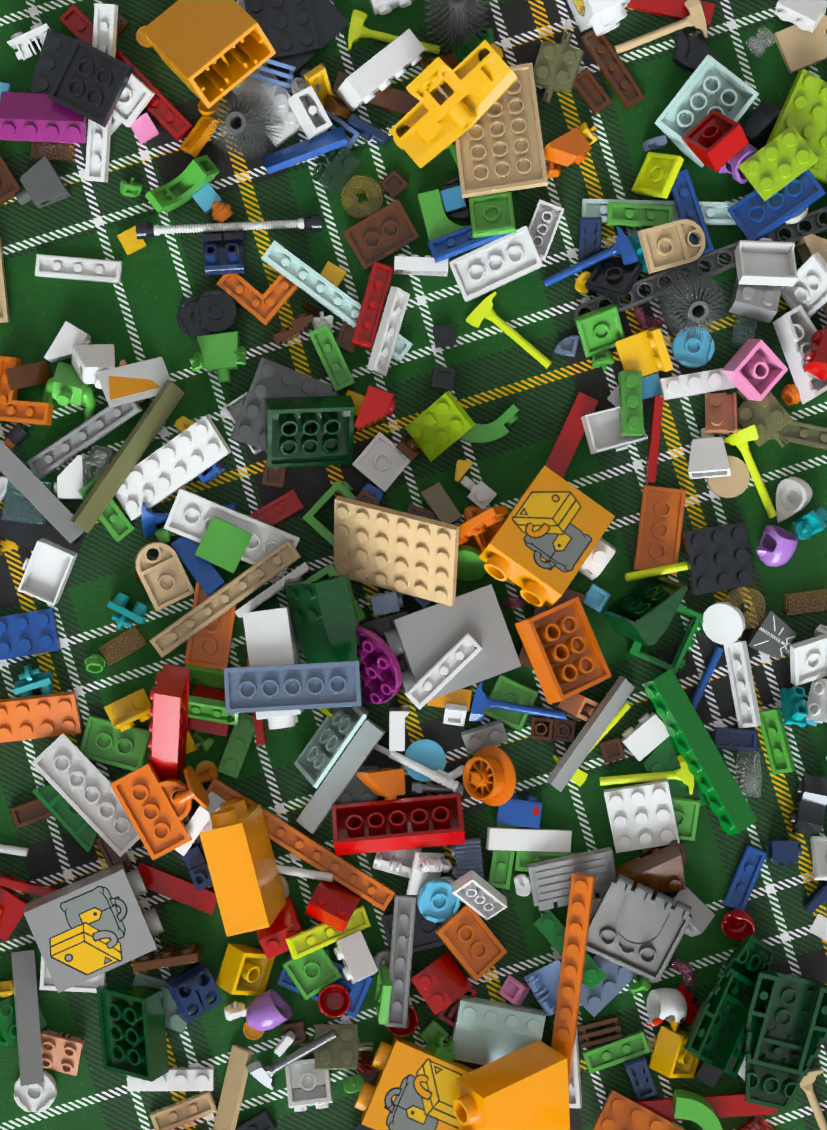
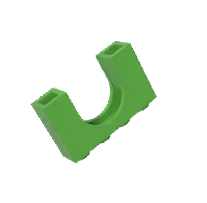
M439 189L418 194V202L428 242L467 227L457 225L447 218Z

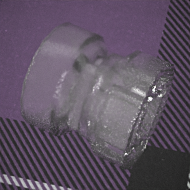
M761 26L755 36H751L746 40V46L753 55L760 57L765 53L767 47H771L776 42V38L767 27Z

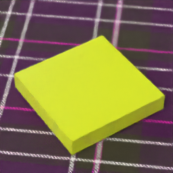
M648 152L631 191L639 195L667 199L684 159L677 155Z

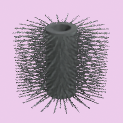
M424 0L431 3L427 7L425 6V8L431 10L427 14L425 13V15H430L431 17L425 20L431 23V25L425 28L430 29L433 24L438 27L427 34L433 32L444 39L448 38L446 42H449V40L451 42L454 41L455 45L458 42L459 49V42H461V45L463 40L466 41L465 39L471 42L472 40L469 37L474 38V35H478L480 32L477 30H489L482 27L489 24V22L483 20L490 17L484 14L488 10L483 12L482 10H477L481 7L488 9L482 3H477L475 0ZM483 14L484 16H487V17H484L483 19H481L480 17H477V16ZM482 21L485 22L482 26L477 24L481 23Z
M238 89L237 99L234 98L237 96L236 90V95L234 96L233 94L230 101L233 104L228 103V107L224 104L225 110L222 108L220 116H215L225 119L226 121L223 122L226 123L209 124H216L225 131L224 133L215 132L226 135L224 137L225 140L219 145L223 144L226 140L228 141V147L230 142L233 143L231 146L237 149L238 157L240 148L242 149V157L244 151V154H247V158L248 151L250 158V151L252 149L254 150L251 152L252 158L253 152L254 155H257L255 151L258 152L259 150V153H262L260 151L264 150L265 147L262 149L259 145L264 144V142L267 144L265 141L267 137L265 136H270V132L278 133L265 129L271 128L265 126L283 125H273L270 122L271 120L266 119V117L273 116L270 113H266V111L270 110L265 108L269 103L263 101V104H261L260 97L257 100L255 94L252 99L250 92L248 96V91L247 95L245 91V96L244 94L242 96L243 101H240L241 93L239 95Z
M685 267L684 281L681 274L679 282L677 280L678 276L674 279L678 283L676 285L673 282L676 288L668 282L671 285V291L653 295H669L655 297L661 298L657 299L658 301H662V299L671 300L667 303L666 301L660 302L663 303V306H666V308L662 307L661 314H663L664 310V317L670 321L672 327L676 324L679 327L678 330L682 329L681 333L685 332L687 327L689 328V322L691 321V327L689 331L687 330V335L692 330L693 339L692 325L695 321L694 333L696 340L697 323L699 331L702 323L705 325L704 328H708L704 324V320L711 327L706 319L712 323L711 315L713 314L711 313L717 312L720 309H711L721 307V304L716 302L722 300V298L717 299V296L722 295L720 292L716 294L715 289L717 287L714 288V284L709 279L707 281L703 274L701 275L702 277L699 274L695 276L690 270L691 276H689L688 268V281L686 284L687 274Z

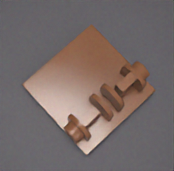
M50 1029L47 1031L43 1030L41 1032L43 1068L77 1076L81 1050L84 1047L85 1040H81L82 1037L71 1036L69 1039V1034H66L65 1038H63L62 1032L59 1034V1032L51 1031Z

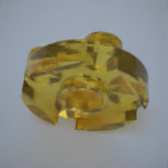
M353 176L345 183L341 191V202L344 210L349 216L359 220H363L377 212L383 205L381 186L369 176ZM366 193L368 200H363L362 203H359L358 197H356L357 194Z
M740 587L731 590L726 595L724 602L731 603L730 605L738 609L741 608L739 606L741 603H748L750 605L748 606V613L742 612L745 619V629L754 628L764 620L766 601L758 590L750 587Z

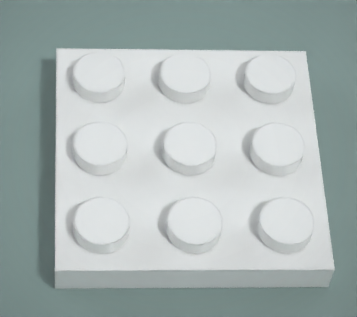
M668 779L604 790L616 853L671 845V842L676 839L680 843Z

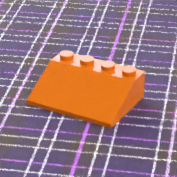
M575 597L515 623L548 704L563 701L612 677L579 597Z

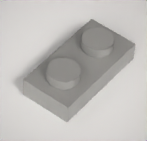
M502 719L461 732L468 754L477 752L485 746H495L509 741Z

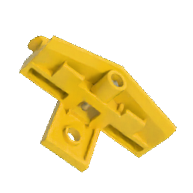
M484 40L453 70L438 56L406 87L409 93L420 102L388 132L393 136L396 145L405 150L420 168L424 167L473 127L518 78L503 61V52L496 44L492 43L490 45ZM447 84L454 90L451 96L443 89ZM438 93L446 100L441 106L434 99V96Z

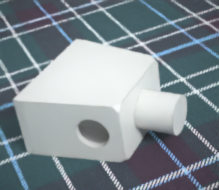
M114 344L73 345L71 364L82 383L95 384L96 388L102 389L96 372L115 368Z
M702 428L701 439L692 440L688 466L690 479L731 476L723 437L705 434V428Z
M601 537L579 569V572L590 580L595 579L613 557L616 548Z

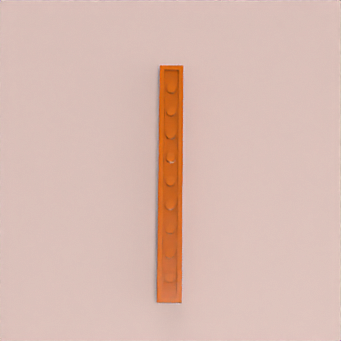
M218 778L213 779L206 790L207 795L213 791L225 801L245 798L247 807L257 805V803ZM261 806L271 840L321 872L333 873L335 881L385 911L396 893L394 890L342 857L336 856L334 852Z
M573 872L571 879L551 1048L567 1058L568 1087L570 1086L595 882V875Z

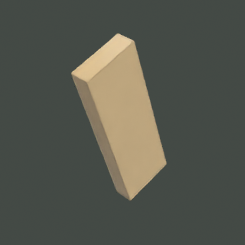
M204 1091L150 1113V1118L155 1130H171L217 1112L218 1108L212 1092Z

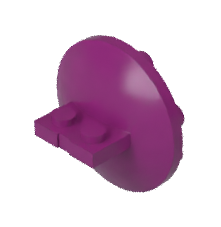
M356 626V635H359L360 644L357 645V656H360L361 660L359 667L362 681V701L371 704L388 702L398 693L401 687L402 673L399 662L402 659L399 655L395 656L374 627L368 630Z

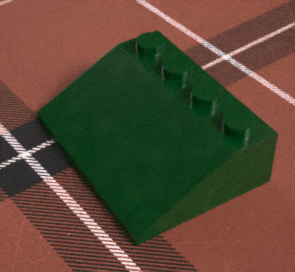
M351 395L265 398L267 468L352 464L355 406Z
M660 576L645 578L603 610L602 613L616 633L646 646L653 645L666 632L688 588L685 584Z
M148 986L97 987L104 1069L150 1082L169 1072L162 990Z

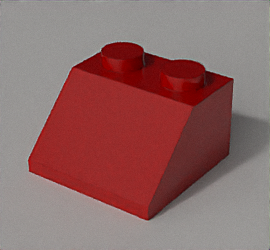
M716 110L710 112L682 137L683 142L699 160L716 172L749 143L741 125Z
M827 326L817 330L812 335V344L804 355L805 362L802 367L823 381L827 379Z
M369 385L354 424L355 430H364L386 420L388 414L393 415L396 407L394 395Z
M195 684L192 696L225 701V690ZM188 717V729L225 737L230 733V724Z
M321 880L308 903L305 914L344 933L361 896L333 881Z
M290 896L286 898L285 906L271 926L256 930L258 940L267 959L288 951L289 947L286 938L305 930Z
M449 951L411 978V981L435 1015L454 1003L473 987Z

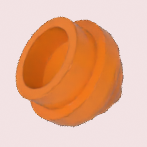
M213 201V219L215 221L218 220L219 223L224 222L233 214L231 211L232 207L223 202Z
M788 384L783 388L781 397L786 404L793 405L801 401L795 384Z

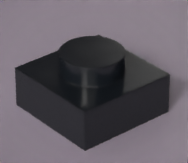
M454 323L432 327L435 349L457 346Z
M435 366L431 388L452 391L456 369Z

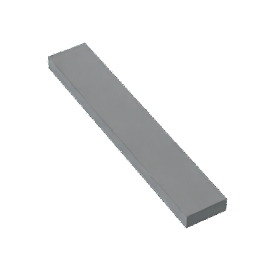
M137 401L112 408L107 406L28 460L27 464L34 475L40 480L141 412L142 409Z
M0 440V472L71 544L84 532L70 521L74 515Z
M621 675L546 779L558 791L562 792L635 687Z
M366 719L296 821L311 834L316 832L332 809V805L337 802L384 735L385 731L370 719Z
M395 894L389 965L392 989L386 1027L407 1028L417 896Z
M34 950L12 952L21 1086L43 1083L44 1073Z

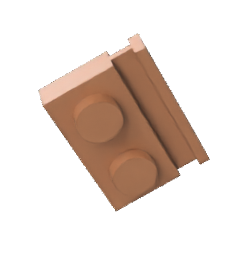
M705 393V434H727V432L737 434L736 393Z

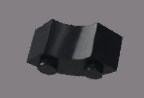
M804 774L801 782L798 781L796 784L795 793L797 797L794 811L790 812L789 823L792 824L793 833L818 836L824 826L827 806V778Z

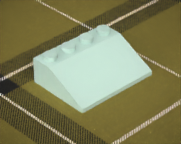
M708 54L659 116L655 124L687 157L702 168L704 164L683 142L682 137L713 110L738 122L759 93Z
M363 706L332 708L331 713L334 717L330 718L327 716L295 761L294 765L316 789L321 781L327 777L335 761L341 757L342 751L352 741L358 728L366 721L369 712Z
M462 995L459 998L452 1034L454 1046L450 1050L456 1054L454 1060L486 1065L537 1040L541 1041L546 1018L545 1012L541 1009L516 1006L478 997L470 998L467 995Z

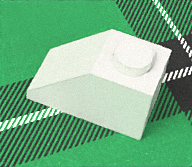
M65 321L44 358L51 363L69 359L72 357L73 345H91L92 342L90 340L92 337Z
M78 455L59 474L57 482L54 483V493L57 495V499H83L77 490L87 483L86 456Z

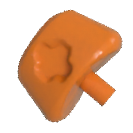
M545 160L547 178L559 177L561 165Z

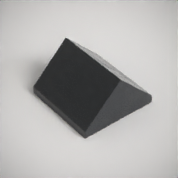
M764 100L740 123L749 142L748 144L757 148L758 151L766 145L782 110L781 107Z

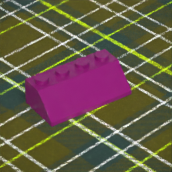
M1 92L0 140L86 143L88 119L49 99V93Z

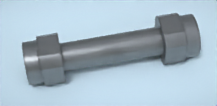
M412 782V795H422V793H461V796H463V783H459L456 791H453L451 788L449 789L443 785Z

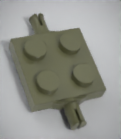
M563 32L560 43L542 41L533 72L535 85L545 89L541 100L543 103L550 104L553 92L561 91L569 94L572 92L584 52L569 46L572 36L570 32Z
M738 389L737 393L744 402L737 409V421L743 428L753 424L756 425L759 439L753 441L758 447L774 438L781 447L785 446L784 443L787 445L789 441L781 432L793 419L774 395L769 391L761 401L748 400Z
M358 1024L315 1025L313 1041L332 1029H335L338 1037L312 1051L315 1058V1070L358 1069L360 1051H373V1042H360ZM300 1043V1048L308 1043Z

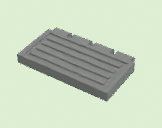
M611 847L527 864L533 904L538 906L539 911L553 909V902H557L558 907L569 904L573 872L595 875L592 900L596 899L595 893H598L599 898H602L612 878L617 880Z

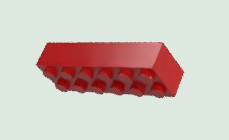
M164 664L162 671L157 672L156 687H152L150 693V700H153V703L150 707L149 716L153 717V719H151L149 732L152 735L149 739L148 748L152 749V751L149 753L148 763H151L160 781L166 779L180 781L186 764L191 668Z
M461 793L332 805L333 843L336 856L465 844Z

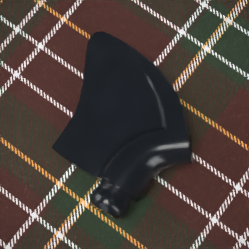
M682 29L674 33L676 54L672 61L679 67L694 72L708 54L722 64L709 49L703 33L685 35V31Z

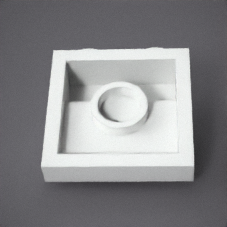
M315 1058L298 1060L285 1067L288 1107L294 1108V1112L306 1111L307 1106L315 1105L316 1109L328 1108V1103H333L329 1070H315Z

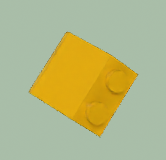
M228 943L216 985L233 995L259 996L265 992L275 957L267 959L263 950L247 945Z
M661 1026L657 1034L654 1051L651 1054L649 1068L668 1078H694L699 1059L680 1049L687 1030L678 1028L676 1032H673L671 1026Z

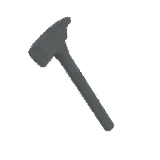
M332 1029L274 1064L265 1066L261 1060H255L248 1063L246 1068L261 1084L274 1090L275 1085L272 1082L274 1074L338 1037L335 1029Z

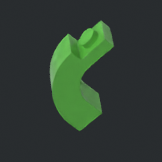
M207 155L193 159L178 177L163 186L149 190L145 197L158 213L165 210L169 213L192 199V195L207 183H210L220 171Z
M513 404L494 422L489 424L475 423L476 425L464 434L460 440L471 444H488L503 438L509 433V430L504 425L507 423L510 426L518 419L516 414L519 412V409Z
M674 1089L672 1104L674 1118L694 1121L703 1130H722L715 1109L705 1098L688 1090Z

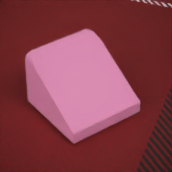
M147 112L131 125L140 144L159 134Z
M508 975L498 994L513 1005L521 1006L530 991V987L513 976Z

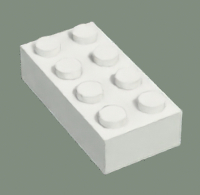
M539 199L528 229L541 259L545 261L564 208Z
M398 254L394 260V274L448 276L449 258L435 263L431 255H425L424 257L411 255V257H408L405 254Z
M473 870L451 883L452 893L485 920L492 918L507 908L506 897Z

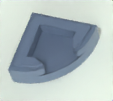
M666 135L658 136L643 142V151L664 149L667 144Z
M571 335L562 339L557 344L554 353L575 357L579 336Z

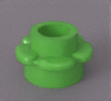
M92 654L84 660V663L86 664L87 671L100 673L103 671L106 661L102 656Z

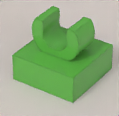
M438 1035L436 1044L429 1042L426 1050L432 1055L452 1063L456 1055L450 1051L454 1046V1041L448 1038L447 1043L443 1045L444 1037Z

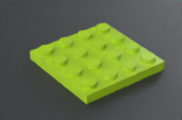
M801 69L796 76L766 145L793 125L819 159L817 163L809 168L810 172L816 179L827 184V82L809 71Z

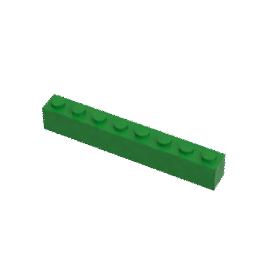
M672 668L659 673L642 685L647 697L651 699L656 708L657 715L664 722L668 734L677 745L678 752L683 756L690 773L694 775L698 782L700 791L706 796L711 810L719 819L721 828L727 835H733L742 832L757 821L756 816Z

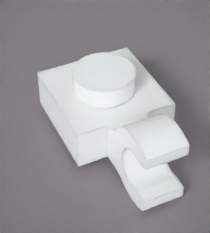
M465 475L459 482L470 491L467 498L481 509H485L497 495L481 480L476 485Z

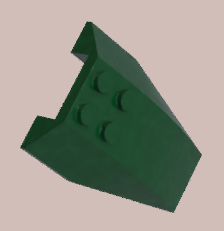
M349 575L332 576L321 581L304 582L303 578L286 579L284 583L294 628L307 663L359 660V665H361L360 656H357V645L360 644L359 635H356V626L359 625V618ZM360 675L361 702H362V681H361V675Z
M750 934L745 937L708 987L692 1018L680 1049L735 1078L737 1077L746 1055L747 1010L758 971L771 969L775 950Z
M773 969L758 971L747 1010L746 1102L783 1111L788 1110L800 1088V1082L804 1076H807L810 1070L809 1066L814 1057H817L821 1051L820 1047L823 1041L827 1040L826 984L811 978Z

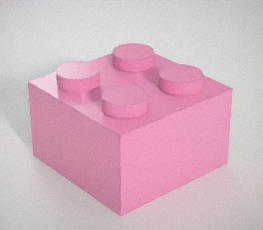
M748 339L721 371L748 400L761 401L787 372L788 368L762 339Z

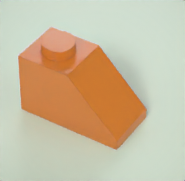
M576 127L548 143L544 147L545 160L568 167L573 163L577 165L582 163L587 158L586 154L592 147Z
M391 767L357 772V777L376 796H384V800L397 799V795L406 794L404 768Z

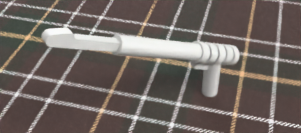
M379 744L374 747L375 750L389 756V758L429 777L439 784L441 783V785L449 789L451 788L453 791H456L460 783L454 781V779L463 774L464 765L446 773L440 769L438 771L432 770L396 751H389V749Z

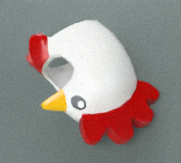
M685 984L678 985L676 989L657 988L651 990L646 1003L649 1018L646 1021V1025L658 1026L663 1020H666L670 1023L673 1032H676L681 1022L691 1024L692 1013H695L697 1010V1006L691 1003L694 995L691 992H686Z

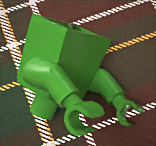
M238 331L197 336L201 353L195 352L193 357L189 359L193 371L204 368L208 372H217L218 383L231 382L230 370L238 369L239 364L246 365L247 350L245 347L240 346V334Z
M59 361L54 377L50 378L46 383L42 403L52 404L53 399L57 400V403L61 406H67L69 403L80 406L85 403V422L95 414L97 401L94 392L97 388L95 384L82 383L73 365Z

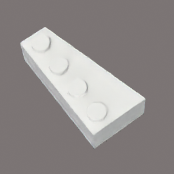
M408 29L348 76L336 93L353 112L363 103L367 104L371 101L379 89L381 92L391 84L390 80L394 77L396 79L401 77L407 71L405 69L410 64L412 67L415 66L422 59L420 55L425 51V48L412 31Z
M799 305L772 323L803 405L827 390V379L823 381L802 368L805 362L804 355L811 347V337L817 329L802 305Z

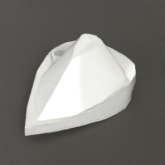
M788 477L778 484L776 491L778 523L795 515L811 501L812 489L804 480L797 477Z

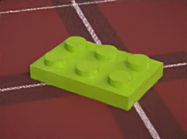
M792 125L738 167L765 202L817 163L819 159Z
M448 391L405 429L427 458L433 461L476 424L452 393Z

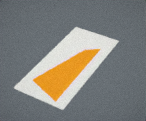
M162 357L96 372L110 408L154 397L159 393L167 380L172 381Z

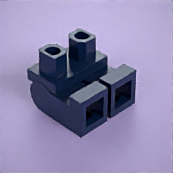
M244 232L224 233L225 248L221 233L202 235L205 275L245 273L246 243Z
M200 842L191 846L184 856L181 855L187 865L196 891L213 884L203 845Z
M200 962L194 965L190 964L181 973L166 979L170 994L178 1008L176 1009L178 1016L188 1024L203 1015L204 1010L208 1012L223 1002L211 973ZM214 998L212 1002L207 1003L208 1000ZM194 1009L196 1010L193 1014H188Z

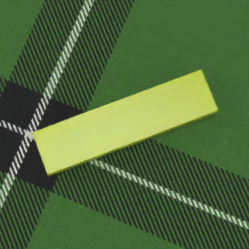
M359 906L355 909L344 933L324 923H320L286 938V942L292 959L296 960L371 925L364 906Z

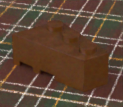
M677 839L672 841L671 845L661 850L659 848L652 850L653 853L643 858L640 856L615 867L617 878L621 874L634 880L633 888H635L637 882L654 889L653 895L657 891L667 893L686 889L682 855Z

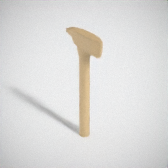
M687 0L684 3L689 12V15L685 18L614 46L615 52L620 54L691 26L700 29L703 36L707 37L706 19L700 0Z
M823 1068L810 1069L807 1076H804L800 1082V1088L806 1093L820 1130H827L826 1120L813 1090V1082H815L817 1075L823 1073Z

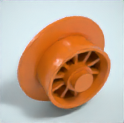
M485 746L480 748L465 764L463 783L468 794L474 799L481 800L490 806H500L508 802L514 793L516 772L510 757L502 749L496 746Z

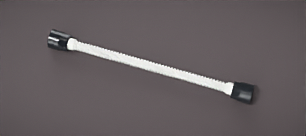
M321 214L304 215V218H299L297 221L275 220V222L253 221V223L231 222V224L209 223V225L207 223L206 225L187 224V226L184 224V226L162 225L161 227L154 225L153 221L136 222L137 240L155 239V236L160 234H178V232L200 233V231L222 232V230L244 231V229L266 230V228L268 230L269 228L288 229V227L289 229L296 227L304 229L305 232H321Z

